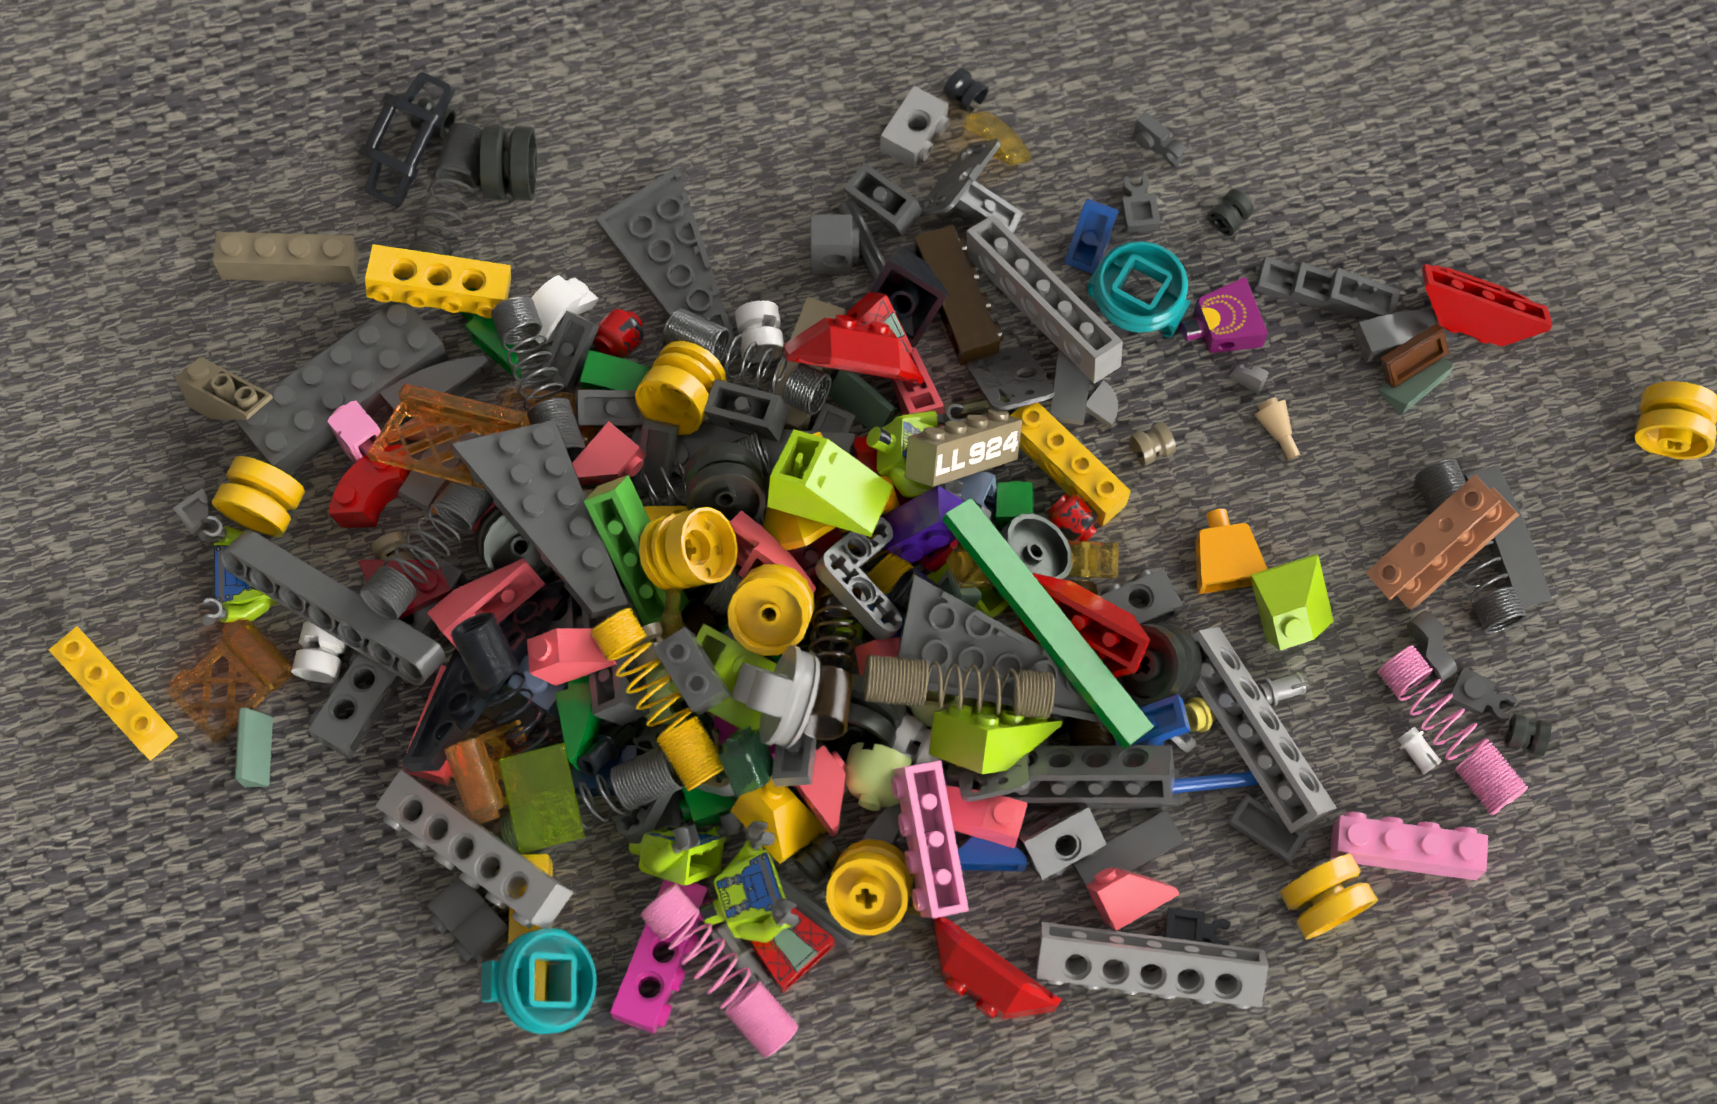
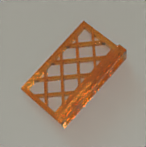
M404 383L398 392L401 402L368 450L367 455L373 461L486 490L481 483L478 484L470 475L471 470L465 463L452 468L442 466V462L455 458L450 449L437 453L435 445L455 438L456 442H460L458 436L468 432L480 434V437L530 426V422L525 412ZM406 415L420 419L419 422L400 428L399 426ZM439 424L451 428L433 436H430L428 431L429 428ZM421 431L425 432L427 438L410 445L406 444L404 438ZM401 440L402 448L392 452L383 451L386 445ZM430 447L434 454L421 460L412 459L411 457L412 454Z

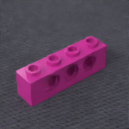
M664 879L657 897L677 883ZM696 883L685 886L677 885L682 890V893H685V896L692 901V904H695L697 909H699V906L712 902V900L708 899L710 894L705 886ZM700 909L697 919L684 935L697 928L700 920L703 921ZM694 915L684 926L680 927L665 940H660V937L655 935L653 929H650V926L646 923L610 1013L613 1019L653 1034L656 1033L658 1025L665 1027L672 1006L667 1004L672 990L677 992L680 990L686 974V970L681 969V961L698 944L700 936L694 933L673 948L675 951L674 956L669 962L660 963L654 959V955L659 948L668 947L685 929ZM654 981L660 984L661 988L658 995L653 998H645L640 994L641 987L646 982Z

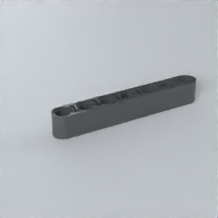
M244 531L220 553L222 565L232 575L413 685H422L445 660L443 649L433 639L400 619L390 620L380 616L364 602L360 595L254 531Z

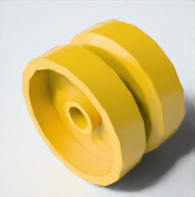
M1667 381L1646 387L1641 396L1639 408L1641 417L1637 420L1635 431L1636 443L1645 451L1675 459H1696L1709 455L1714 449L1716 439L1717 395L1703 386L1688 382Z
M236 456L226 473L231 483L221 484L211 503L224 516L244 527L267 536L282 537L291 521V517L286 510H296L305 493L303 486L282 470L268 463L246 456Z
M764 564L751 570L740 581L728 607V625L735 639L747 650L762 656L783 654L789 646H796L803 639L814 612V594L808 581L795 569L782 564Z
M872 839L853 843L840 854L827 884L826 902L831 915L842 927L856 934L874 936L888 932L901 921L912 893L914 877L907 870L905 855L897 847L883 840Z
M1352 854L1340 856L1307 871L1280 891V895L1289 910H1300L1313 905L1303 912L1296 922L1305 939L1316 937L1352 919L1378 901L1370 885L1367 883H1357L1344 889L1361 872Z

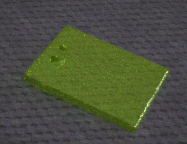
M564 743L499 759L520 854L585 838L565 750L566 745Z

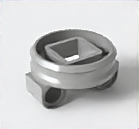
M791 645L783 652L774 672L742 662L731 698L746 703V707L761 712L759 732L762 743L767 745L777 744L782 749H786L798 741L805 729L814 705L820 676L819 659L813 651L803 652L799 647Z

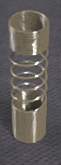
M869 654L866 659L863 679V700L865 702L875 701L876 703L883 702L884 704L890 703L891 705L894 703L895 705L902 704L903 706L905 704L906 706L913 705L914 707L916 705L917 707H922L926 699L929 676L934 664H936L940 709L943 707L950 672L953 666H955L958 679L959 711L962 710L964 692L972 668L975 669L977 677L978 713L981 712L984 689L991 670H994L996 678L997 714H1000L1003 691L1010 672H1013L1015 678L1013 710L1016 716L1034 717L1035 719L1038 717L1039 719L1045 718L1047 720L1052 711L1055 686L1052 672L1020 669L1016 673L1013 668H1010L1006 672L1000 688L997 669L991 666L985 674L981 687L980 674L976 665L972 664L968 668L962 685L960 669L957 663L953 662L947 670L942 687L941 668L936 660L928 668L926 659L923 661L922 659H904L903 657L897 658L896 656L893 658L892 656L886 657L885 655L882 657L881 655L875 656L874 654L872 656Z

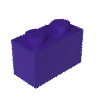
M937 485L886 514V521L892 527L893 537L886 545V550L909 563H913L956 540L957 538L942 521V518L947 512L962 504V499Z

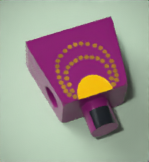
M1246 277L1200 297L1193 311L1195 318L1180 323L1184 340L1187 342L1203 337L1209 353L1263 347L1268 335Z

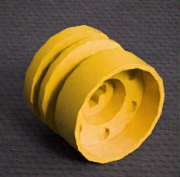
M686 341L671 342L664 346L659 357L654 361L652 368L638 385L635 392L636 404L646 418L680 425L678 435L691 434L699 429L707 416L704 408L715 379L727 382L725 370L719 360L701 346Z
M710 507L656 517L646 525L641 534L639 545L641 565L648 579L656 587L666 591L722 582L731 574L736 564L738 552L736 535L730 522L720 511Z

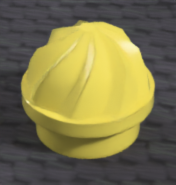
M1190 698L1184 705L1191 732L1197 731L1202 733L1208 731L1213 722L1217 720L1204 698Z

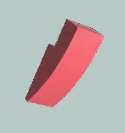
M742 510L730 521L736 535L738 547L736 564L742 567L738 573L739 576L744 578L751 570L764 564H782L800 573L808 581L812 592L815 591L816 587L793 556L760 524Z

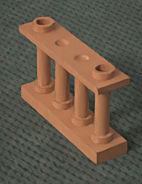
M1475 474L1373 565L1366 574L1389 600L1397 595L1408 609L1413 610L1516 519L1519 514L1495 488L1489 489Z

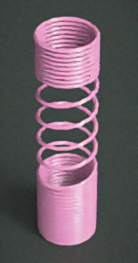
M1413 645L1397 653L1377 671V674L1380 675L1379 677H1382L1384 683L1389 686L1388 688L1393 691V694H1395V697H1398L1399 701L1410 699L1411 696L1403 698L1401 696L1412 687L1420 684L1433 671ZM1441 679L1433 681L1413 694L1416 695L1424 692L1413 704L1409 712L1412 716L1419 715L1423 711L1437 706L1422 723V730H1430L1434 726L1450 720L1434 738V745H1441L1447 741L1437 742L1443 732L1465 712V708H1462L1444 718L1441 722L1425 727L1431 717L1453 697L1452 693L1424 710L1413 712L1420 701L1441 682ZM1473 723L1454 734L1453 737L1463 735L1448 750L1445 759L1453 760L1459 755L1475 749L1455 768V771H1457V774H1460L1459 777H1462L1464 783H1467L1466 785L1474 792L1473 794L1478 797V800H1481L1480 803H1483L1485 809H1488L1487 812H1490V815H1494L1503 806L1511 803L1528 789V786H1525V783L1518 777L1514 769L1509 766V763H1506L1507 760H1504V757H1502V754H1499L1500 752L1497 751L1493 743L1489 742V738L1481 740L1458 755L1449 757L1457 745L1477 727V723Z
M678 884L672 885L652 901L641 912L640 917H643L645 923H648L650 929H653V932L660 937V940H665L694 915L685 929L668 946V950L673 949L697 931L709 926L705 935L681 961V964L684 965L703 950L722 941L718 950L694 976V979H698L720 962L735 956L728 969L707 991V994H711L734 976L748 971L741 984L720 1006V1009L730 1004L725 1010L727 1018H730L732 1023H735L734 1026L740 1029L739 1032H742V1035H745L744 1037L750 1040L749 1043H752V1046H754V1049H757L759 1055H762V1058H767L790 1040L798 1030L799 1024H796L794 1018H791L789 1013H786L784 1007H781L779 1001H776L777 998H774L771 995L772 993L766 990L767 987H764L762 981H757L741 990L751 974L750 968H742L727 976L738 959L737 953L727 954L712 963L723 949L725 939H715L698 949L710 934L712 924H703L684 935L697 919L699 909L695 907V904H692V901L685 896V893H682L680 887H677Z

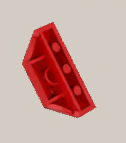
M1424 264L1422 268L1425 289L1440 326H1443L1450 332H1460L1474 337L1479 342H1490L1502 347L1548 332L1553 326L1548 306L1541 303H1533L1527 297L1508 288L1445 266Z
M836 315L835 319L824 317L785 343L782 350L787 361L903 380L922 384L924 379L894 331L890 329L888 324L879 321H870L869 325L856 323V319L845 315Z
M1032 573L1115 678L1137 671L1150 638L1133 614L1072 581ZM1019 618L1028 639L1042 646Z
M945 916L933 919V930L941 976L946 979L944 985L950 991L960 997L964 993L977 1001L975 1007L991 1019L995 1015L1004 1020L1054 1012L1062 1000L1061 998L1037 983Z

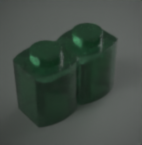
M750 725L730 734L731 738L721 743L723 749L717 753L736 797L766 785L770 781L773 772L774 759L768 745L760 740V728L752 730Z

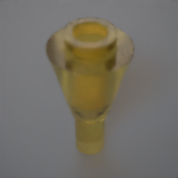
M676 588L666 590L665 610H663L659 621L663 629L661 636L663 641L684 628L681 611H679L681 591Z

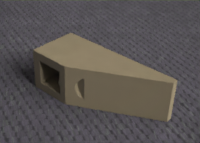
M201 356L175 377L188 407L210 419L248 420L273 398L270 393Z

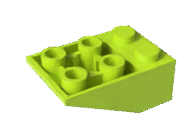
M793 429L770 475L767 507L871 537L893 486L829 439Z
M703 624L697 635L698 641L731 694L733 693L742 662L773 672L775 670L776 663L762 655L747 650L740 643ZM672 680L668 689L674 693L678 692L679 689ZM730 696L708 710L760 739L761 712L746 707V703L734 700Z
M982 701L981 712L979 713L977 712L978 702H975L974 707L962 705V710L960 711L957 704L950 705L949 710L934 711L929 755L980 774L1006 771L1060 728L1062 720L1051 716L1047 720L1045 718L1039 719L1038 717L1035 719L1034 717L1016 716L1013 706L1001 704L1000 714H997V704Z

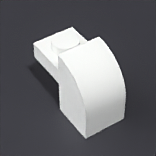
M560 275L553 277L531 298L534 301L542 324V330L538 335L545 336L547 338L546 343L554 341L566 311L576 314L589 311L596 305L599 298L583 282L578 281L576 278L565 281ZM541 338L535 339L539 344L544 341Z

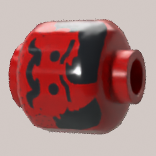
M614 309L597 324L600 327L593 340V344L599 353L625 359L643 342L644 333L641 328L643 323L639 316L632 311L626 312L622 309Z
M1065 493L1046 512L1049 515L1048 520L1060 529L1068 540L1069 545L1074 544L1076 541L1083 545L1098 531L1093 526L1098 520V513L1079 494H1073L1069 497Z

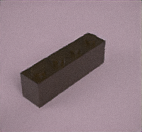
M953 225L915 236L914 252L916 256L928 263L949 293L938 312L960 366L970 361L999 353L1000 341H1003V333L998 321L993 322L989 314L991 312V304L986 292H980L977 284L980 282L979 274L975 264H969L966 254H968V249L962 235L957 236Z

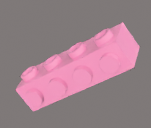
M941 761L895 768V777L891 778V787L895 799L900 800L902 814L898 815V825L901 835L907 838L909 851L905 852V863L908 872L914 876L916 888L912 889V900L915 910L920 911L921 917L927 918L969 911Z
M1346 812L1344 815H1340L1332 825L1330 860L1346 854H1352L1356 863L1360 865L1477 880L1487 869L1488 835L1477 834V830L1470 827H1456L1454 830L1440 829V825L1433 822H1420L1418 825L1403 824V820L1396 817H1383L1381 820L1367 819V815L1364 813Z

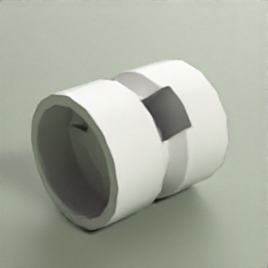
M753 301L738 307L735 311L737 331L742 335L743 339L740 348L742 359L747 348L754 341L757 342L758 349L752 363L760 362L763 354L769 348L773 349L772 360L780 358L784 354L782 351L784 340L782 331L779 330L781 322L778 305L770 301ZM755 345L750 349L746 362L750 361ZM770 352L767 354L764 361L769 360Z
M305 621L299 639V644L303 649L296 651L291 672L305 680L333 684L339 677L342 664L338 655L344 654L346 644L311 622Z
M906 713L901 726L896 731V740L892 749L911 758L914 765L933 761L942 762L943 760L929 755L932 728H926L924 722ZM914 741H919V742H921L920 747H918L917 745L913 744V742H914Z

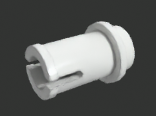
M1413 727L1397 740L1401 744L1400 750H1406L1424 775L1441 763L1442 760L1439 759L1422 737L1424 732H1419Z

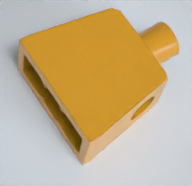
M1216 509L1208 512L1206 517L1209 528L1200 530L1195 540L1198 594L1252 586L1250 574L1268 568L1247 523L1230 525L1226 509Z

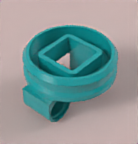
M1129 242L1111 250L1104 256L1087 285V293L1091 298H1095L1101 313L1112 324L1131 332L1147 333L1160 330L1164 332L1163 336L1171 337L1191 304V301L1186 299L1188 277L1184 266L1171 251L1151 242ZM1131 269H1135L1163 284L1150 305L1122 291L1130 277Z
M546 928L524 933L509 944L502 954L500 961L481 963V1002L500 1003L508 1018L519 1028L527 1032L550 1034L569 1030L586 1016L594 1001L597 977L593 959L585 945L577 937L564 930ZM535 960L560 962L559 964L548 965V1001L534 1000Z

